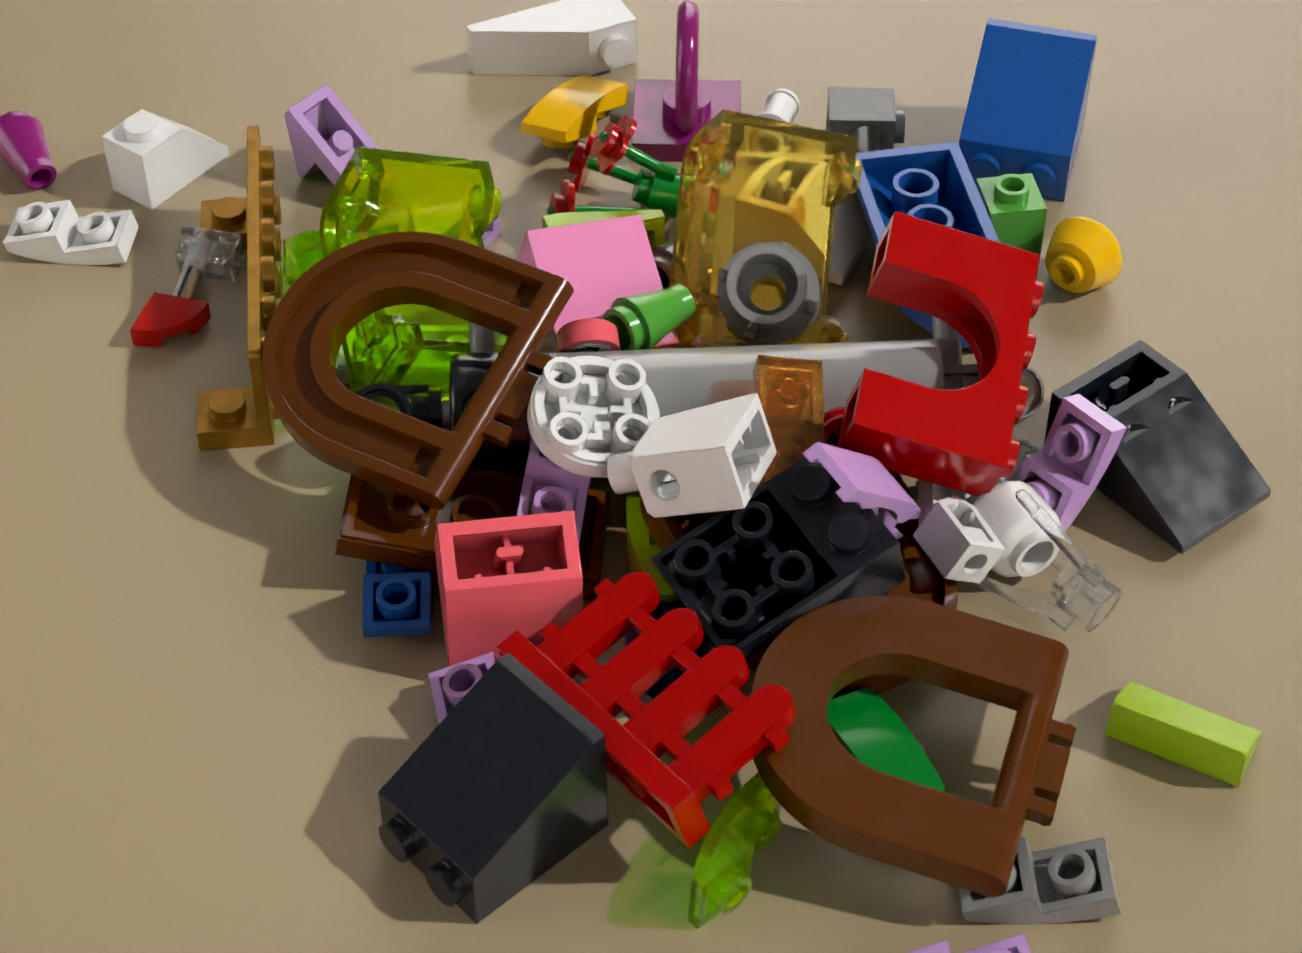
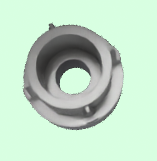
M759 242L749 245L735 253L719 271L717 303L720 314L729 331L743 343L749 346L793 344L801 339L814 324L820 307L818 277L809 260L788 242ZM770 281L778 283L784 288L786 298L780 307L767 311L755 306L751 297L754 289L759 284Z

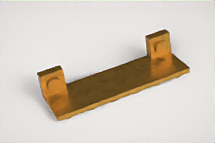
M259 125L247 126V197H223L217 200L201 201L200 235H207L215 241L216 247L213 253L247 251V355L253 387L197 391V438L200 451L275 445L274 420L280 419L266 389L263 376L262 353L267 327L279 304L275 299L283 298L280 263L275 264V261H282L279 226L275 227V225H282L279 191H274L273 181H268L275 180L272 145H261Z

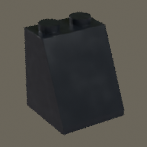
M506 653L488 669L379 790L378 797L382 825L379 826L381 840L394 858L402 863L410 860L425 875L430 889L444 905L453 907L456 904L478 924L608 826L606 735L511 654Z

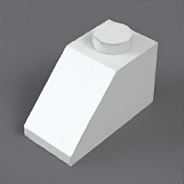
M143 109L128 117L102 136L112 190L151 210L229 155L228 146L190 127Z

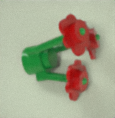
M624 115L618 125L611 122L600 134L596 132L591 133L587 144L579 141L574 151L569 153L570 164L568 172L576 175L575 181L572 183L569 180H562L561 193L551 195L547 214L661 209L665 217L674 219L684 198L687 177L677 173V166L660 162L630 145L629 141L635 133L637 121L628 115ZM625 156L646 169L641 168L639 173L617 166L616 163ZM590 170H594L603 175L633 184L632 201L641 203L640 208L575 205V192H579L584 187Z

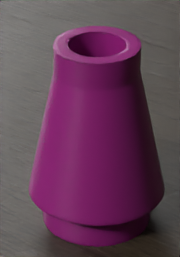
M11 111L0 116V158L23 179L29 189L41 190L50 186L56 179L57 171L51 161L42 123L24 111Z

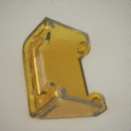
M722 109L692 137L685 150L681 167L669 288L676 284L685 286L694 298L696 312L692 318L682 322L675 328L679 339L677 348L773 345L736 338L726 327L727 318L722 317L720 314L717 284L719 271L735 253L755 243H780L781 241L791 244L794 249L798 250L809 260L817 274L820 286V307L817 318L810 330L793 344L848 342L847 332L841 330L840 320L836 316L826 315L834 210L836 206L843 202L848 194L856 192L862 175V163L860 159H856L858 137ZM764 282L754 289L751 300L755 306L762 310H774L783 304L786 298V291L778 283Z

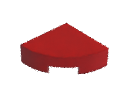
M154 292L130 329L133 345L161 346L164 345L163 338L172 337L189 330L190 335L198 332L211 319L209 302Z

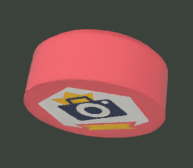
M586 318L575 320L562 326L556 334L558 352L620 350L617 326L604 319Z

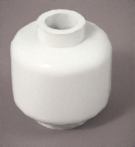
M1020 480L1004 481L996 484L990 493L973 497L970 504L975 506L1006 549L991 568L992 571L1004 577H1029L1040 573L1051 564L1059 551L1062 525L1057 513L1031 486Z

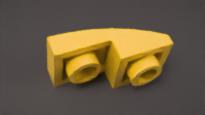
M588 75L575 77L550 91L529 111L521 122L520 133L542 138L541 144L547 147H573L575 140L588 137L591 133L596 132L597 118L605 117V111L627 105L628 84Z

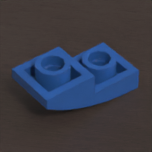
M367 560L366 574H364L363 582L364 638L431 635L434 572Z

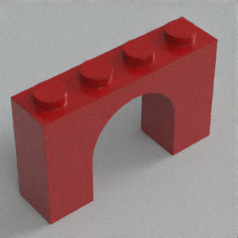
M895 211L876 246L867 296L929 314L952 326L971 347L977 361L979 379L977 383L965 388L944 390L927 387L864 368L846 400L837 447L872 456L878 459L889 471L977 497L984 493H990L1001 477L1008 479L1014 471L1020 451V442L1012 439L1014 423L1017 424L1019 422L1028 398V387L1020 385L1022 370H1026L1036 344V334L1028 332L1030 318L1032 319L1038 311L1044 291V283L1036 280L1040 254Z

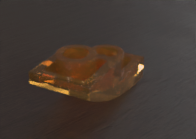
M758 355L753 370L754 393H758L777 454L757 488L805 457L803 453L816 442L824 443L822 360Z

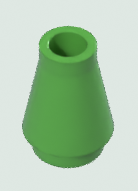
M676 284L668 289L617 298L612 303L611 309L605 311L603 319L617 326L620 350L652 349L682 322L692 318L696 312V305L690 291L685 286Z

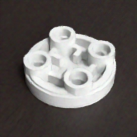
M561 356L548 361L542 375L536 381L527 408L528 428L540 451L557 466L574 474L596 478L608 477V458L614 454L633 451L652 422L660 418L658 404L652 390L646 383L647 376L643 367L632 359L621 358L614 361L598 356H576L571 358Z

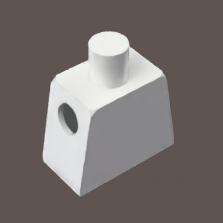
M753 393L658 418L652 422L633 451L614 454L608 458L607 474L609 483L616 494L639 491L646 512L654 518L737 510L746 507L777 451L758 393Z

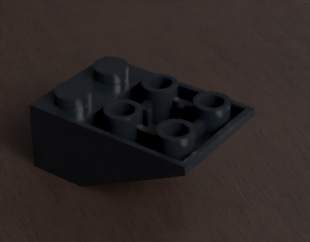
M1139 340L1052 392L1044 443L1063 398L1076 394L1082 395L1126 426L1127 429L1119 447L1096 488L1181 554L1270 496L1271 489L1188 373L1142 340Z
M806 457L798 460L756 488L745 508L721 511L650 558L653 566L684 607L693 610L697 614L705 635L714 647L723 645L734 646L741 650L744 657L767 649L786 627L812 610L843 599L884 595L906 580L898 540L871 508L861 509L856 502H843L836 494V491L841 486L821 463H810Z

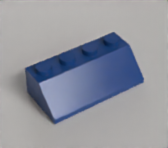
M958 142L846 154V165L876 246L895 211L1000 242ZM898 305L900 312L933 334L931 315ZM958 332V338H961V348L970 347Z

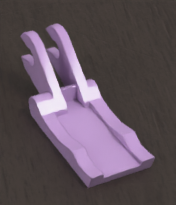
M816 442L803 453L810 463H821L841 486L836 491V494L843 502H856L861 509L871 508L896 539L903 537V534L895 527L898 523H904L909 519H919L921 517L922 510L878 459Z

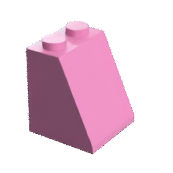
M641 215L528 230L516 258L517 261L564 278L574 289L572 296L538 351L540 353L558 352L556 334L565 324L586 318L603 319L605 311L611 309L612 303L617 298L663 290ZM676 329L652 349L677 348L679 339Z

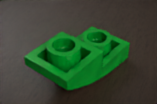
M869 686L830 700L827 705V716L831 729L840 744L853 757L875 770L948 793L936 769L910 730L890 706Z

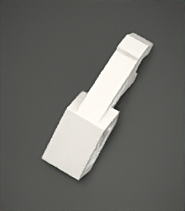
M918 479L915 484L918 486V504L922 513L919 518V527L913 534L914 538L945 579L981 583L1006 549L975 506L970 504L974 495Z

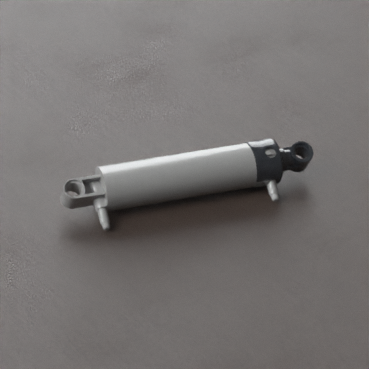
M932 316L933 339L543 353L553 358L561 356L568 358L598 356L614 361L621 358L632 359L639 363L646 372V383L656 398L660 417L758 393L777 454H779L782 460H784L786 452L801 450L804 453L814 445L813 429L817 420L825 412L835 407H845L846 400L864 368L927 387L944 390L965 388L977 383L979 379L977 364L962 365L961 338H958V332L952 326ZM468 321L469 352L455 353L450 358L449 397H443L442 384L394 386L381 382L367 385L356 394L379 404H393L398 407L399 412L444 430L452 431L500 353L495 351L494 331ZM1029 366L1026 370H1022L1020 385L1028 387V398L1024 412L1017 424L1035 413L1044 400L1045 388L1042 378L1036 370ZM529 372V373L532 374V375H535V376H537V377H540V375H537V374H534V373H532V372ZM527 414L519 427L500 421V423L511 427L514 432V436L507 448L499 447L485 440L470 467L524 476L532 437L528 428ZM832 432L828 439L832 440L834 446L837 447L839 436Z

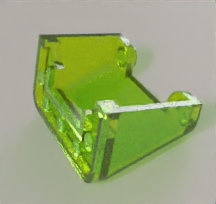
M357 146L322 209L319 234L323 257L362 239L382 234L410 231L446 235L484 248L482 236L491 221L497 219L501 209V194L498 187L494 185L489 161ZM417 304L395 305L372 313L355 325L342 342L351 391L356 394L367 385L381 382L394 386L442 384L443 394H448L450 358L455 353L469 352L468 321L440 310ZM494 331L495 351L500 352L509 337ZM380 403L384 406L393 405L390 403Z

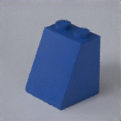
M988 18L959 138L960 149L975 184L977 178L997 177L1004 174L1032 173L1044 199L1064 202L1084 126L1098 35Z

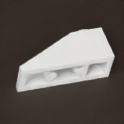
M560 0L466 26L469 70L473 75L591 76L637 63V19L621 0Z

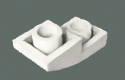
M70 200L51 203L33 202L24 207H18L3 244L7 252L45 262L69 265L126 263L139 226L131 209L110 213L99 211L79 217Z

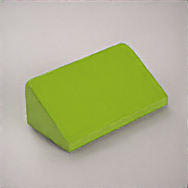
M1130 681L1115 697L1110 707L1105 735L1238 787L1258 745L1262 731Z

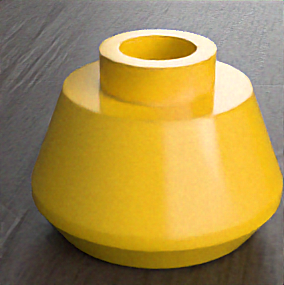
M1074 216L1064 219L1053 230L1045 255V266L1049 276L1058 286L1069 292L1082 293L1112 283L1120 274L1122 253L1118 240L1108 227L1094 219Z

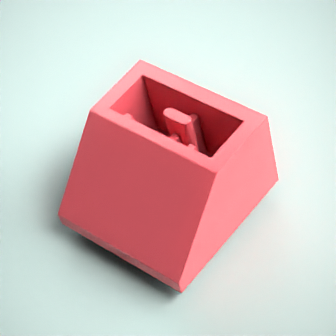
M574 510L437 524L434 548L448 667L493 652L498 660L501 657L496 647L516 630L538 647L544 642L540 632L553 622L561 628L583 610V576Z

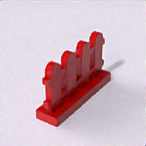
M641 571L632 572L622 577L615 584L606 578L593 588L598 598L568 623L559 628L552 622L540 632L544 641L540 646L536 647L522 633L516 630L500 643L496 649L500 657L506 653L511 654L606 735L607 773L690 849L711 830L700 804L711 794L720 802L734 790L729 778L766 746H769L777 753L789 743L790 739L786 729L795 720L796 708L790 692L781 685L769 684L762 686L748 698L739 691L749 677V668L740 649L730 645H723L712 649L703 658L695 654L693 651L702 643L704 631L697 614L693 610L676 608L668 611L660 619H654L650 613L659 605L660 593L650 574ZM632 628L640 634L603 666L595 660ZM677 666L684 674L645 705L639 697ZM577 674L585 679L580 685L572 680ZM720 705L730 712L692 746L683 739L686 734ZM620 713L629 719L623 725L615 719ZM665 752L674 760L668 766L659 759Z

